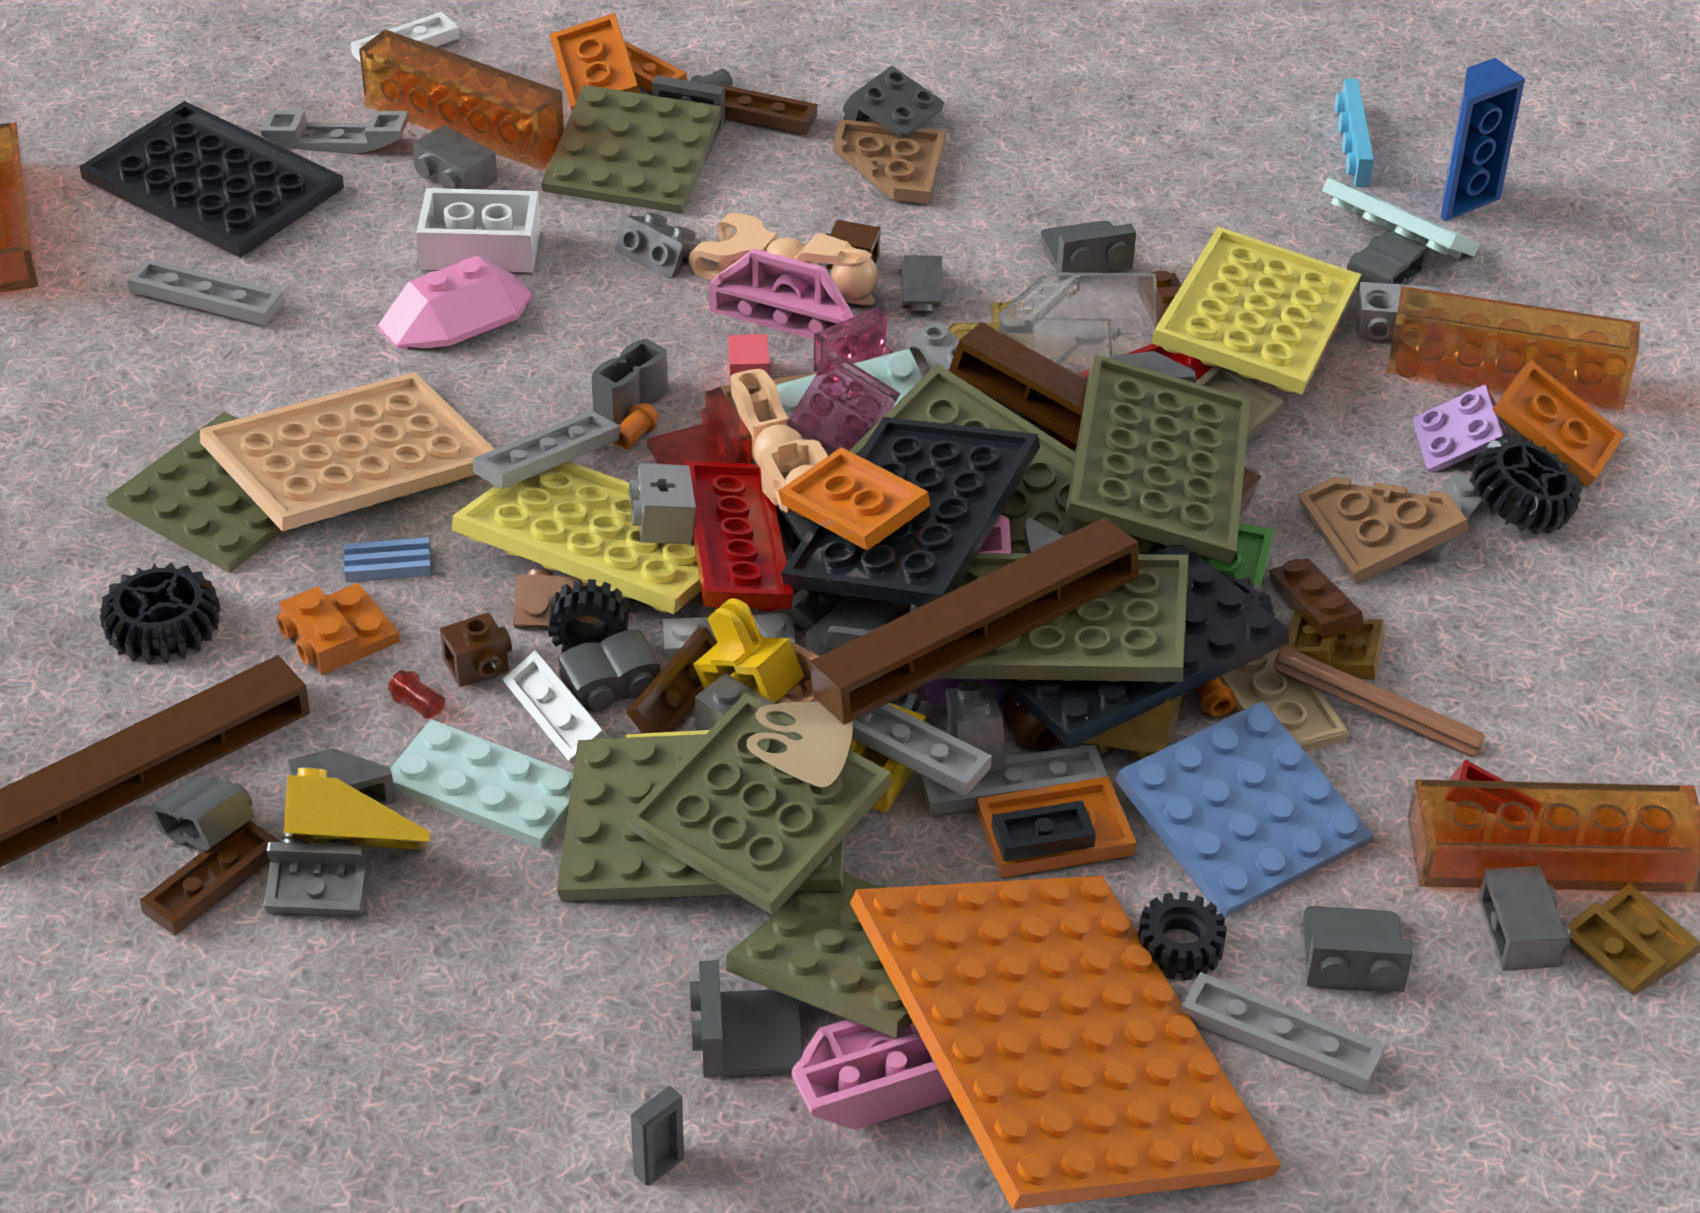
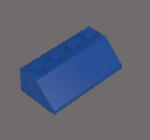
M1497 58L1473 65L1466 70L1444 186L1441 218L1444 221L1501 199L1525 78Z

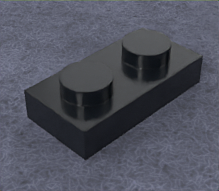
M1083 800L992 815L991 828L1004 862L1095 847L1096 833Z

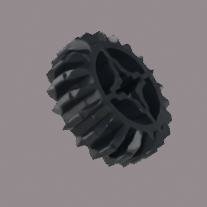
M1501 436L1498 441L1491 440L1473 462L1474 466L1471 469L1472 475L1469 481L1474 486L1473 493L1482 498L1480 505L1489 507L1492 510V516H1499L1504 519L1505 525L1509 523L1516 525L1521 532L1528 528L1533 534L1537 535L1540 531L1551 534L1554 529L1560 530L1574 515L1581 501L1579 495L1582 488L1577 484L1579 477L1569 472L1571 466L1567 463H1562L1558 459L1559 454L1550 453L1546 450V446L1541 448L1535 445L1531 439L1523 442L1518 436H1514L1511 440Z
M172 562L165 568H158L154 563L152 569L142 570L137 567L134 575L123 574L121 575L120 583L109 585V593L102 596L100 621L105 638L108 640L109 645H113L116 648L118 655L127 652L133 662L143 654L148 664L155 659V656H161L168 663L170 654L177 653L185 659L186 648L189 647L190 649L200 651L202 641H212L213 630L219 629V612L221 608L212 582L204 578L202 571L192 572L189 565L176 569Z

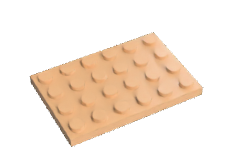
M416 372L200 429L201 445L281 531L295 529L302 525L326 518H333L350 511L371 507L381 502L476 475L473 473L474 458L495 449Z

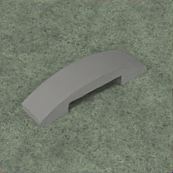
M270 110L260 131L262 137L292 149L357 154L382 148L401 138L409 120V112L373 111L368 123H307L304 110Z

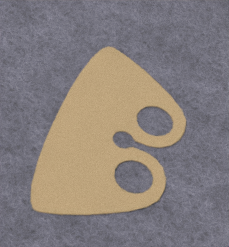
M819 702L778 703L765 705L757 710L756 719L766 728L783 733L795 732L800 734L802 739L792 740L785 735L776 733H756L747 739V748L751 753L777 769L817 787H828L837 779L849 752L853 721L844 725ZM770 712H784L793 716L795 723L790 726L776 725L768 721L766 715ZM762 739H775L784 743L787 746V750L778 754L769 753L760 749L757 742Z

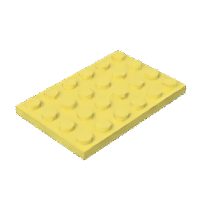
M1217 227L1156 326L1151 343L1163 347L1168 352L1182 353L1199 359L1208 366H1219L1237 372L1246 379H1257L1275 385L1281 391L1295 392L1303 395L1358 287L1361 274Z
M573 462L563 463L544 471L540 475H535L515 483L508 488L501 489L494 486L453 515L452 531L468 536L475 542L487 543L505 550L509 555L524 557L541 564L546 569L561 571L579 578L587 584L588 579L596 580V585L600 587L603 582L611 584V591L618 588L622 592V597L643 602L660 612L675 614L701 592L693 538L692 544L641 542L639 526H634L631 522L632 504H629V483Z

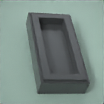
M668 1086L630 1115L634 1175L643 1184H648L649 1186L684 1160L682 1096L671 1086Z

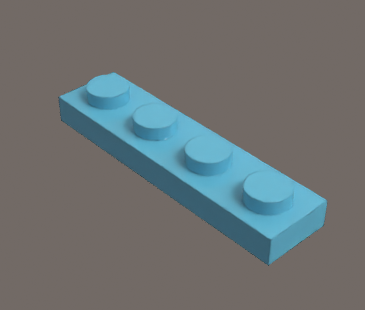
M1344 79L1342 92H1337L1335 96V113L1340 114L1338 130L1339 134H1343L1342 152L1347 154L1346 174L1353 175L1355 187H1369L1374 158L1358 79Z

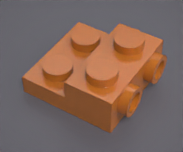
M359 583L327 596L316 586L279 602L280 614L276 616V622L281 634L286 640L290 638L295 640L298 654L305 665L313 663L321 675L400 642L398 630Z

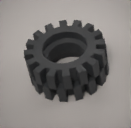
M580 579L573 581V589L568 584H565L561 587L560 593L556 591L553 596V602L551 601L548 625L549 637L553 636L552 643L555 647L562 644L561 652H565L581 644L601 643L616 633L627 631L629 603L627 598L622 599V592L618 588L610 592L611 584L603 582L601 587H597L596 580L588 579V585L583 586ZM591 616L602 620V622L584 623L576 618Z
M1172 892L1164 894L1163 903L1157 897L1151 900L1150 908L1145 906L1142 911L1138 930L1140 945L1151 954L1152 960L1157 963L1161 971L1163 968L1167 970L1166 978L1175 980L1176 973H1183V981L1192 980L1194 971L1197 975L1200 972L1207 975L1208 968L1212 971L1216 969L1219 960L1223 956L1227 926H1224L1225 918L1223 914H1216L1217 906L1211 902L1204 907V897L1196 895L1194 901L1187 900L1188 893L1180 892L1179 899L1175 900ZM1171 929H1185L1196 934L1199 940L1193 943H1178L1167 938L1164 933Z

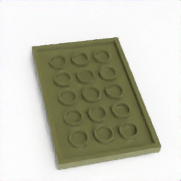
M1095 354L1089 371L1065 516L1089 524L1105 517L1130 536L1133 535L1154 541L1166 547L1172 544L1184 545L1190 552H1196L1207 559L1231 564L1237 551L1251 399Z
M978 553L958 588L1028 554ZM1138 554V578L939 678L973 680L1017 679L1021 681L1183 682L1188 555Z
M706 734L578 740L557 892L561 901L737 895L628 830L625 821L630 812ZM852 739L849 750L852 749ZM846 836L795 892L843 890Z

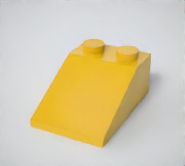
M298 768L297 775H288L283 839L300 838L308 841L310 844H329L333 840H347L362 847L425 850L430 842V831L337 778H328L327 770Z

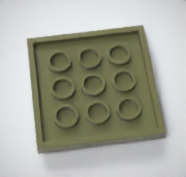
M583 85L541 182L542 191L683 214L720 122L721 106Z
M224 411L202 428L238 418ZM200 429L107 496L109 507L229 573L284 532L280 530L201 445Z
M745 693L630 812L625 821L628 830L767 913L774 915L891 787L893 781L891 772L851 750L848 752L846 762L837 779L825 788L804 782L761 760L747 748V739L750 736L762 732L785 735L792 740H801L802 736L795 732L783 733L774 731L760 724L756 719V712L760 707L767 704ZM770 712L766 715L767 720L776 725L790 726L795 723V719L782 712ZM762 739L757 742L760 749L769 753L778 754L787 750V746L784 743L775 739Z
M844 871L842 891L800 892L727 954L726 971L891 1037L897 1038L913 1023L850 905L856 889L887 888L886 886L874 885L855 878Z

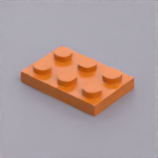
M615 13L549 34L571 111L576 104L583 85L640 93Z
M1531 359L1521 369L1492 409L1506 424L1515 428L1528 440H1533L1535 445L1541 448L1546 446V450L1550 453L1559 454L1558 459L1562 463H1567L1571 466L1569 472L1576 474L1579 477L1578 480L1587 487L1598 477L1625 436V434Z
M842 447L778 490L782 505L867 551L931 506L928 491Z
M1109 776L976 798V813L1000 878L1135 855L1136 840ZM1083 800L1096 833L1095 847L1003 861L991 828L992 815Z

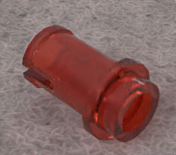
M400 670L389 681L388 691L391 693L392 699L397 703L403 701L420 713L426 720L433 718L445 706V697L420 681L419 675L414 671Z

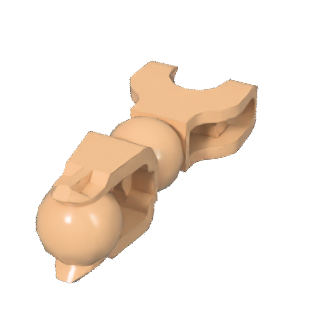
M740 213L726 214L717 224L719 242L703 241L689 255V263L693 273L708 280L715 278L753 249L821 266L818 263L833 264L830 276L846 302L868 307L876 301L872 292L876 288L879 274L875 263L870 258L872 256L871 253L866 250L853 248L846 241L822 233L816 234L806 245L791 237H781L778 239L776 232L766 230L761 220L751 215ZM703 258L716 261L718 265L711 266Z
M752 369L735 373L730 377L731 393L741 427H735L734 429L736 447L745 462L754 460L761 468L762 491L774 505H778L786 513L791 511L804 518L803 515L781 504L778 490L828 457L819 441L803 440L802 436L789 426V418L782 407L777 387L764 370ZM746 386L757 387L760 391L756 394H749Z

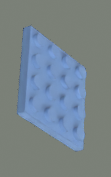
M1263 701L1118 770L1115 779L1119 787L1208 901L1217 906L1218 912L1222 913L1224 918L1369 844L1373 838V834Z

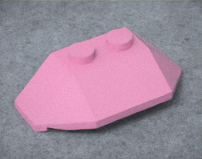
M753 249L713 278L709 283L711 312L852 349L854 346L855 316L825 267Z
M474 256L409 281L379 323L378 328L397 349L408 350L409 347L424 349L450 346L517 320L525 310L527 303H530L532 292L514 274L479 256Z
M848 1019L821 1027L805 1049L800 1061H797L792 1069V1077L812 1116L855 1130L933 1106L952 1098L914 1023L897 1038Z

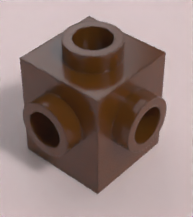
M489 612L440 628L443 660L459 687L509 671L507 652L512 651L510 636L504 626L498 627Z

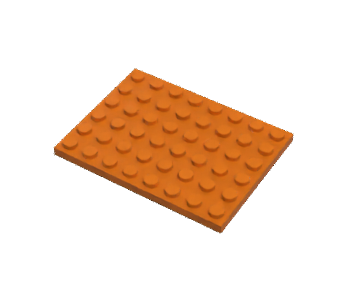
M1102 875L855 890L850 905L1012 1210L1261 1180L1276 1174L1281 1165L1190 1016L1181 1012L1182 1003L1157 963L1152 960L1151 954L1140 945L1138 932Z

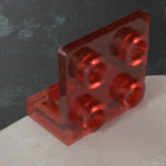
M721 387L705 391L706 408L701 410L702 424L647 439V447L657 464L684 465L685 461L752 464V435Z

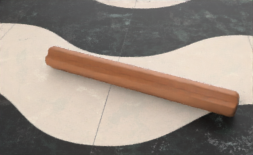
M1282 647L1275 658L1273 666L1275 671L1466 755L1476 756L1482 746L1485 735L1481 731L1291 648Z

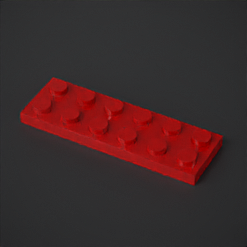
M685 461L684 465L690 468L696 505L693 541L704 606L719 609L728 599L734 598L746 603L749 608H757L761 611L791 610L793 601L792 586L783 584L781 572L787 562L775 505L762 491L761 468L757 464Z

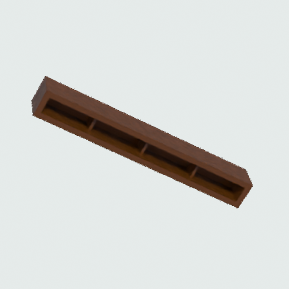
M980 322L959 340L949 368L951 373L974 388L1077 444L1088 380L983 322ZM1244 467L1240 516L1248 507L1261 479L1260 475Z
M1105 517L809 661L813 697L845 725L1138 578V541Z
M276 655L1 788L0 867L310 714L306 684L279 655Z

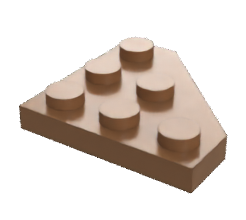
M840 119L834 137V152L891 199L930 204L945 146L946 131L919 128L907 138H900L879 123Z
M1333 477L1298 494L1301 507L1355 584L1469 531L1467 518L1449 494L1445 492L1431 490L1429 495L1409 493L1407 487L1374 482L1373 487L1353 485L1351 479Z

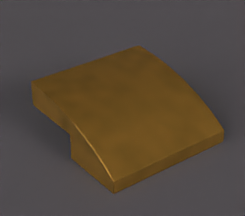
M1294 610L1289 630V643L1285 647L1359 679L1375 680L1385 636L1383 619L1363 620L1364 627L1323 639Z
M1630 883L1602 906L1595 901L1568 923L1570 942L1631 995L1643 991L1700 952V941Z

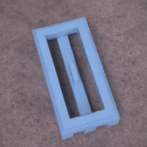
M429 537L344 544V574L346 582L431 575Z

